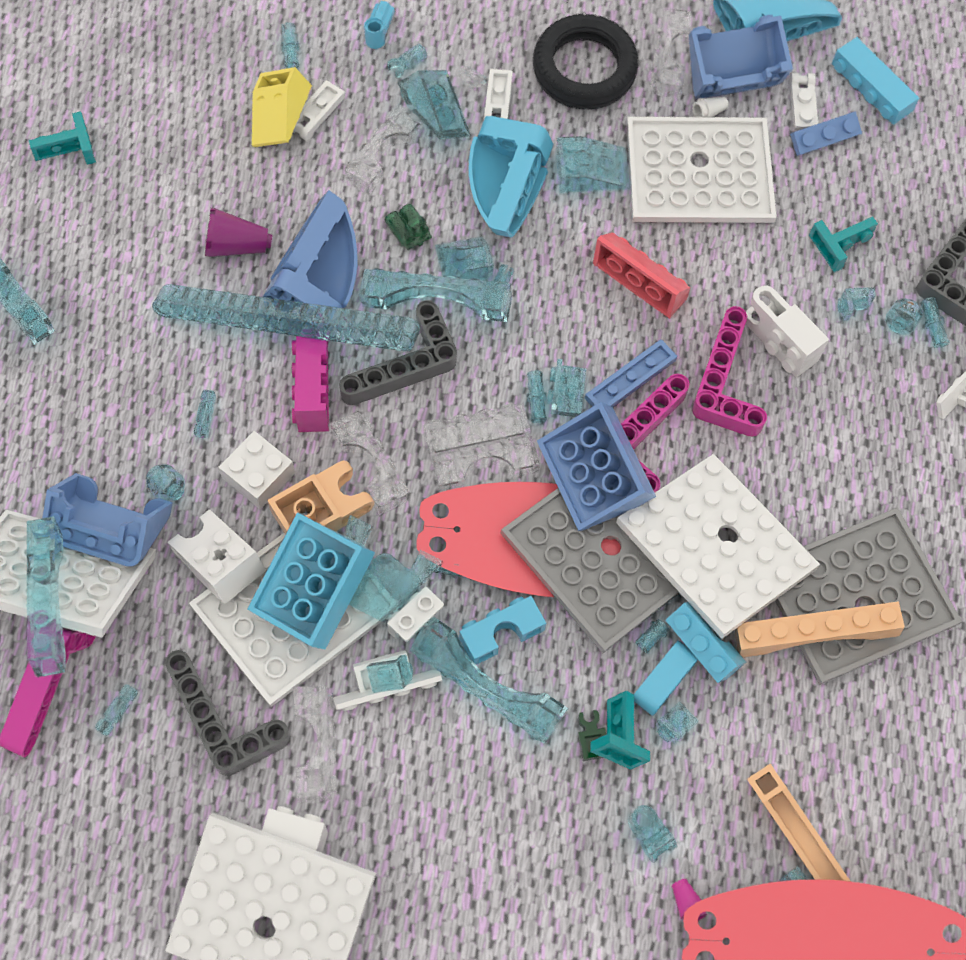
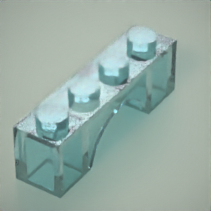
M0 258V303L33 345L55 332L45 312L35 300H32L25 293Z

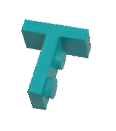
M81 111L72 113L76 129L64 130L60 133L28 140L36 161L82 150L87 165L96 163Z
M872 216L832 235L823 220H820L813 224L809 237L835 273L843 268L848 258L845 251L849 250L853 244L859 241L864 243L874 236L873 233L878 223Z
M624 691L607 699V734L591 741V752L630 770L650 762V751L634 744V694Z

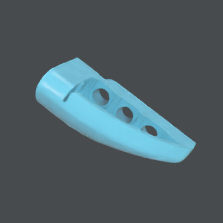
M713 0L714 10L726 31L754 27L759 18L765 15L781 16L787 41L839 26L842 20L837 7L827 0Z
M486 116L478 137H473L469 156L470 187L480 214L490 230L496 235L512 238L530 212L548 174L547 168L540 166L547 164L553 148V142L548 131L540 125Z

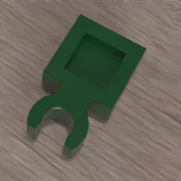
M593 710L594 720L591 722H587L584 719L583 712H580L578 715V723L585 730L578 732L583 761L603 758L591 752V741L607 734L606 728L597 729L600 718L597 710Z

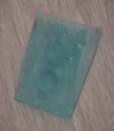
M418 70L398 82L401 96L406 105L439 140L471 136L447 70Z
M582 136L557 137L555 156L560 193L630 190L626 150L624 147Z

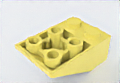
M296 67L260 74L254 87L252 98L253 147L288 143L291 139L293 130L300 118L301 111L312 87Z

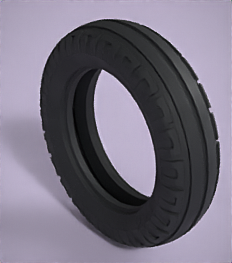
M575 14L555 21L544 30L535 45L533 69L541 88L555 101L571 108L575 107V109H599L615 103L631 88L638 71V53L630 35L614 21L594 14ZM577 40L594 41L607 47L613 53L617 61V69L609 78L601 82L579 83L568 79L559 72L554 63V55L559 48L569 42Z

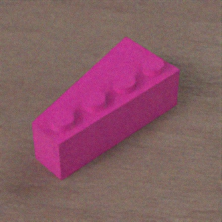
M327 330L296 331V340H292V355H296V363H292V378H295V385H292V400L295 401L294 408H292V424H297L298 432L329 431Z

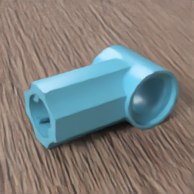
M381 1L376 3L370 18L364 23L365 43L369 48L378 49L385 44V35L395 13L394 7L389 2Z

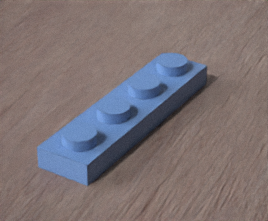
M660 339L586 393L585 399L592 407L600 402L614 407L674 363L678 356Z

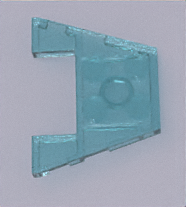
M350 515L346 537L364 546L373 526ZM420 550L408 575L372 558L349 605L385 623L409 599L408 597L419 586H422L436 569L438 570L442 566L443 561Z

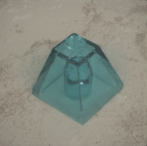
M482 236L435 245L445 288L493 279L494 265L489 245Z

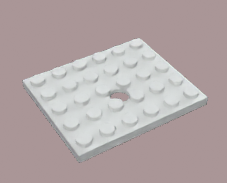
M627 118L632 222L775 223L777 217L767 118ZM695 154H701L708 160V164L704 167H696L691 163L690 159Z
M714 454L655 492V498L637 508L628 510L619 516L616 521L618 526L721 639L812 574L820 565ZM721 528L734 530L737 534V541L734 543L731 541L723 542L718 536L719 530Z
M5 510L0 516V610L103 637L155 559L156 549L150 548L138 564L131 567L50 543L41 533L42 519ZM48 577H53L57 580L55 584L50 586H42L36 583V581H44Z
M284 533L257 552L266 572L285 537ZM367 568L325 650L309 646L247 610L266 572L225 605L209 589L189 602L194 612L270 707L278 703L399 609V604Z
M212 812L204 829L166 952L187 960H348L376 873ZM261 916L271 918L276 928L275 934L267 938L258 935L254 927L255 920Z

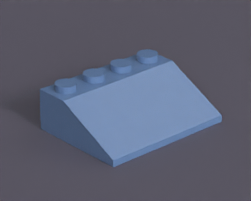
M603 402L596 404L537 440L578 531H583L622 515L628 510L637 508L656 497L613 407Z

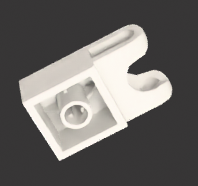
M761 286L757 288L751 298L752 307L746 311V325L763 342L767 352L775 355L781 361L784 370L792 373L797 378L819 361L829 338L796 304L790 306L772 287ZM759 296H767L770 299V304L767 306L759 299ZM758 314L760 321L754 320L752 315Z
M208 510L199 517L204 525L198 535L192 538H184L177 534L167 543L176 557L225 605L266 572V569L256 551L211 510Z

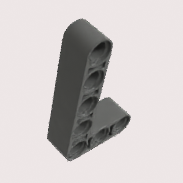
M965 219L924 272L917 284L916 291L920 297L966 326V288L950 278L966 258Z
M423 300L416 307V323L426 347L344 376L339 383L341 399L344 403L356 405L450 372L455 368L457 363L456 346L436 303L430 300ZM424 314H430V315H432V316L426 318V317H423L422 315H424ZM437 334V335H440L441 337H440V338H433V337H431V336ZM448 355L450 358L442 359L441 356ZM419 363L427 364L426 367H418L417 365ZM397 371H401V372H403L404 374H403V375H400V376H397V375H394L393 373H395V372H397ZM375 379L381 381L378 384L370 383V381ZM349 388L357 389L355 392L351 393L346 391Z
M175 650L168 654L165 660L166 668L213 765L223 776L234 775L288 745L290 742L288 727L283 721L278 719L268 721L231 741L188 654L182 650ZM176 662H186V665L183 669H173V666ZM188 685H198L194 693H184ZM206 707L210 709L206 717H196V713L200 708ZM276 729L284 731L281 739H270L272 731ZM214 731L221 732V737L218 741H208L210 733ZM251 742L258 743L259 747L256 752L251 754L245 752L247 744ZM226 755L233 756V762L229 766L222 767L219 765L222 757Z

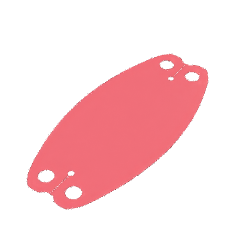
M498 482L461 487L431 495L424 499L420 505V517L424 521V530L418 534L417 550L426 559L442 568L477 582L519 593L554 597L500 532L509 523L555 491L558 486L557 484L542 482ZM443 503L449 508V514L445 518L440 519L434 516L432 509L436 504ZM454 527H460V532H455ZM434 537H442L446 542V548L441 552H434L429 546L430 540ZM606 538L601 542V548L604 553L616 555L620 552L621 546L616 539L610 540Z
M826 879L771 882L744 887L705 898L696 902L684 912V929L689 933V939L697 940H689V944L683 949L682 960H696L697 955L702 951L712 953L714 960H966V917L945 906L921 897L866 883ZM709 911L715 915L716 924L713 928L706 930L699 926L698 916L703 912ZM950 924L957 925L961 929V938L953 943L947 942L943 937V929ZM724 938H729L730 943L728 945L723 944L722 940ZM933 949L934 952L939 953H934L933 956H929L927 954V950Z

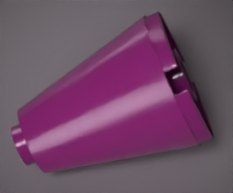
M210 208L205 256L265 253L266 248L271 249L272 234H268V228L217 208Z

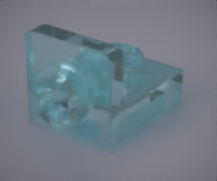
M874 287L846 288L837 302L838 312L842 313L843 321H849L854 309L864 310L871 306L876 297Z
M400 655L396 660L370 663L367 666L373 693L404 689L413 677V668L411 663L408 662L406 655Z
M679 701L667 714L657 721V732L666 742L671 741L675 745L699 721Z

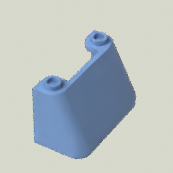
M765 15L759 18L754 27L713 34L711 29L699 26L692 29L688 36L695 99L773 87L782 83L793 70L781 16Z
M77 473L47 489L41 533L48 542L130 567L138 564L145 557L168 521L173 502L155 498L145 505L142 514L97 500L98 487L96 482L87 476Z

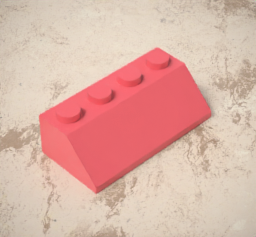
M613 232L598 237L593 264L670 319L687 300L691 287L683 279L676 278L669 273L663 265L652 261L646 253L635 249L625 238L619 237Z

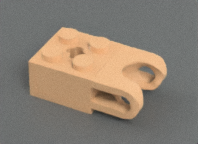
M340 461L317 475L312 474L268 499L270 511L285 535L297 512L300 514L307 512L308 515L304 516L337 531L372 510L375 502L367 492L349 496L344 495L340 491L341 487L353 476V468L348 461Z

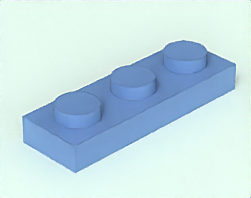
M856 111L795 131L790 133L798 156L860 135L862 130Z

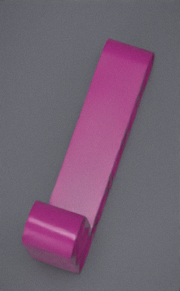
M733 306L725 312L692 406V412L696 418L754 437L761 433L767 421V414L764 409L721 394L747 320L746 311L741 307ZM723 340L729 341L731 344H726ZM715 361H721L724 365H719ZM708 382H714L717 386H711ZM700 403H706L710 407H703ZM724 411H730L734 416H729ZM748 419H754L758 424H752Z
M678 373L671 375L621 423L626 435L632 439L629 442L633 450L684 401L690 384L686 376ZM671 387H678L681 391H674ZM655 403H661L665 407L659 408L655 405ZM644 419L648 424H641L638 420ZM640 462L654 493L660 489L659 478Z
M50 623L44 625L2 729L0 747L23 758L29 755L36 743L69 655L90 647L96 636Z

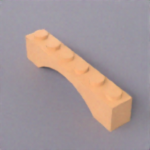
M898 601L745 622L735 629V638L739 654L742 657H751L821 641L842 639L875 640L898 637L905 627Z
M767 765L747 779L814 879L850 881L772 765Z

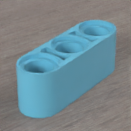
M678 640L635 692L634 702L653 717L698 659L687 646Z

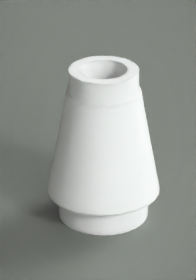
M724 96L699 98L692 106L694 117H714L728 109V100Z

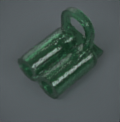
M411 203L404 205L399 212L393 211L389 213L384 219L401 246L406 247L407 250L417 245L421 247L423 242L432 238L429 233L430 229L426 224V219L420 216Z

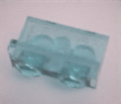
M557 359L556 367H551L549 382H554L553 390L548 389L547 404L551 405L550 414L577 417L582 412L586 368L562 365L563 359Z

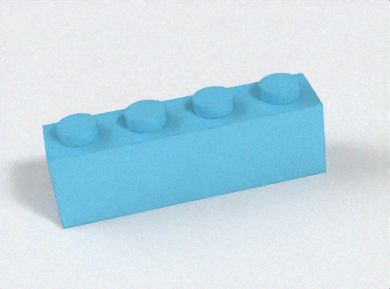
M858 37L837 49L832 61L835 70L841 73L849 81L850 85L865 97L868 103L873 104L880 111L883 118L888 119L894 125L914 111L919 97Z

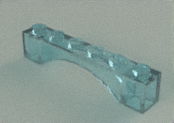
M376 268L364 270L359 297L363 307L389 309L396 304L410 299L439 297L465 305L476 312L483 320L508 322L512 290L511 284L503 281L489 282L476 278L459 279L454 276L439 277L428 273L421 275L410 274L405 271L390 272Z
M54 516L27 521V660L36 677L66 672L65 644L58 593L59 567L63 558V535Z
M435 617L423 625L410 649L419 660L437 669L442 676L450 678L460 685L465 692L473 694L483 701L487 707L496 710L505 716L510 723L518 725L528 732L533 739L539 740L544 744L553 735L569 709L547 693L517 691L491 679L470 659L456 631Z

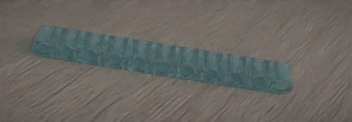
M172 284L164 285L152 304L153 310L158 315L167 318L398 351L412 350L421 329L420 324L410 317Z

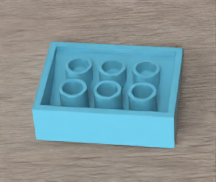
M297 512L247 610L309 646L326 650L375 552Z

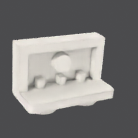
M425 586L420 592L414 593L401 610H397L391 615L387 623L388 633L395 639L400 636L405 642H408L444 607V603Z

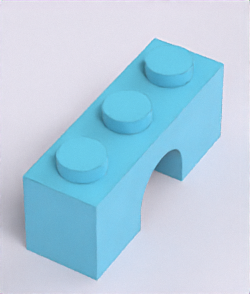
M532 596L525 599L519 597L513 600L509 607L503 610L499 608L494 609L486 615L485 619L479 622L473 620L462 626V630L459 632V639L474 666L498 654L499 647L494 639V634L501 629L513 630L521 642L545 631L547 623Z
M688 602L682 604L665 620L717 683L727 680L746 663L730 642L722 641L713 633L708 623Z

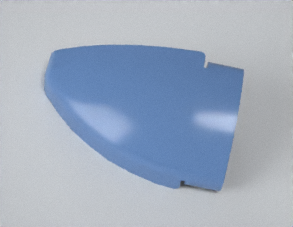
M330 190L320 199L272 274L271 283L262 297L267 305L278 312L302 323L325 329H331L334 326L342 309L347 306L353 292L358 266L356 236L349 212L344 201Z

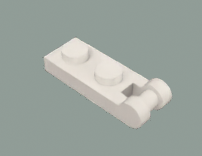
M490 69L484 118L492 116V113L501 114V118L508 119L513 71Z
M791 73L789 82L794 131H798L818 124L815 73H807L806 75ZM799 85H806V88H799Z
M326 80L304 104L293 133L297 132L300 134V138L309 141L314 131L345 98V91ZM303 121L308 122L305 126L301 124Z

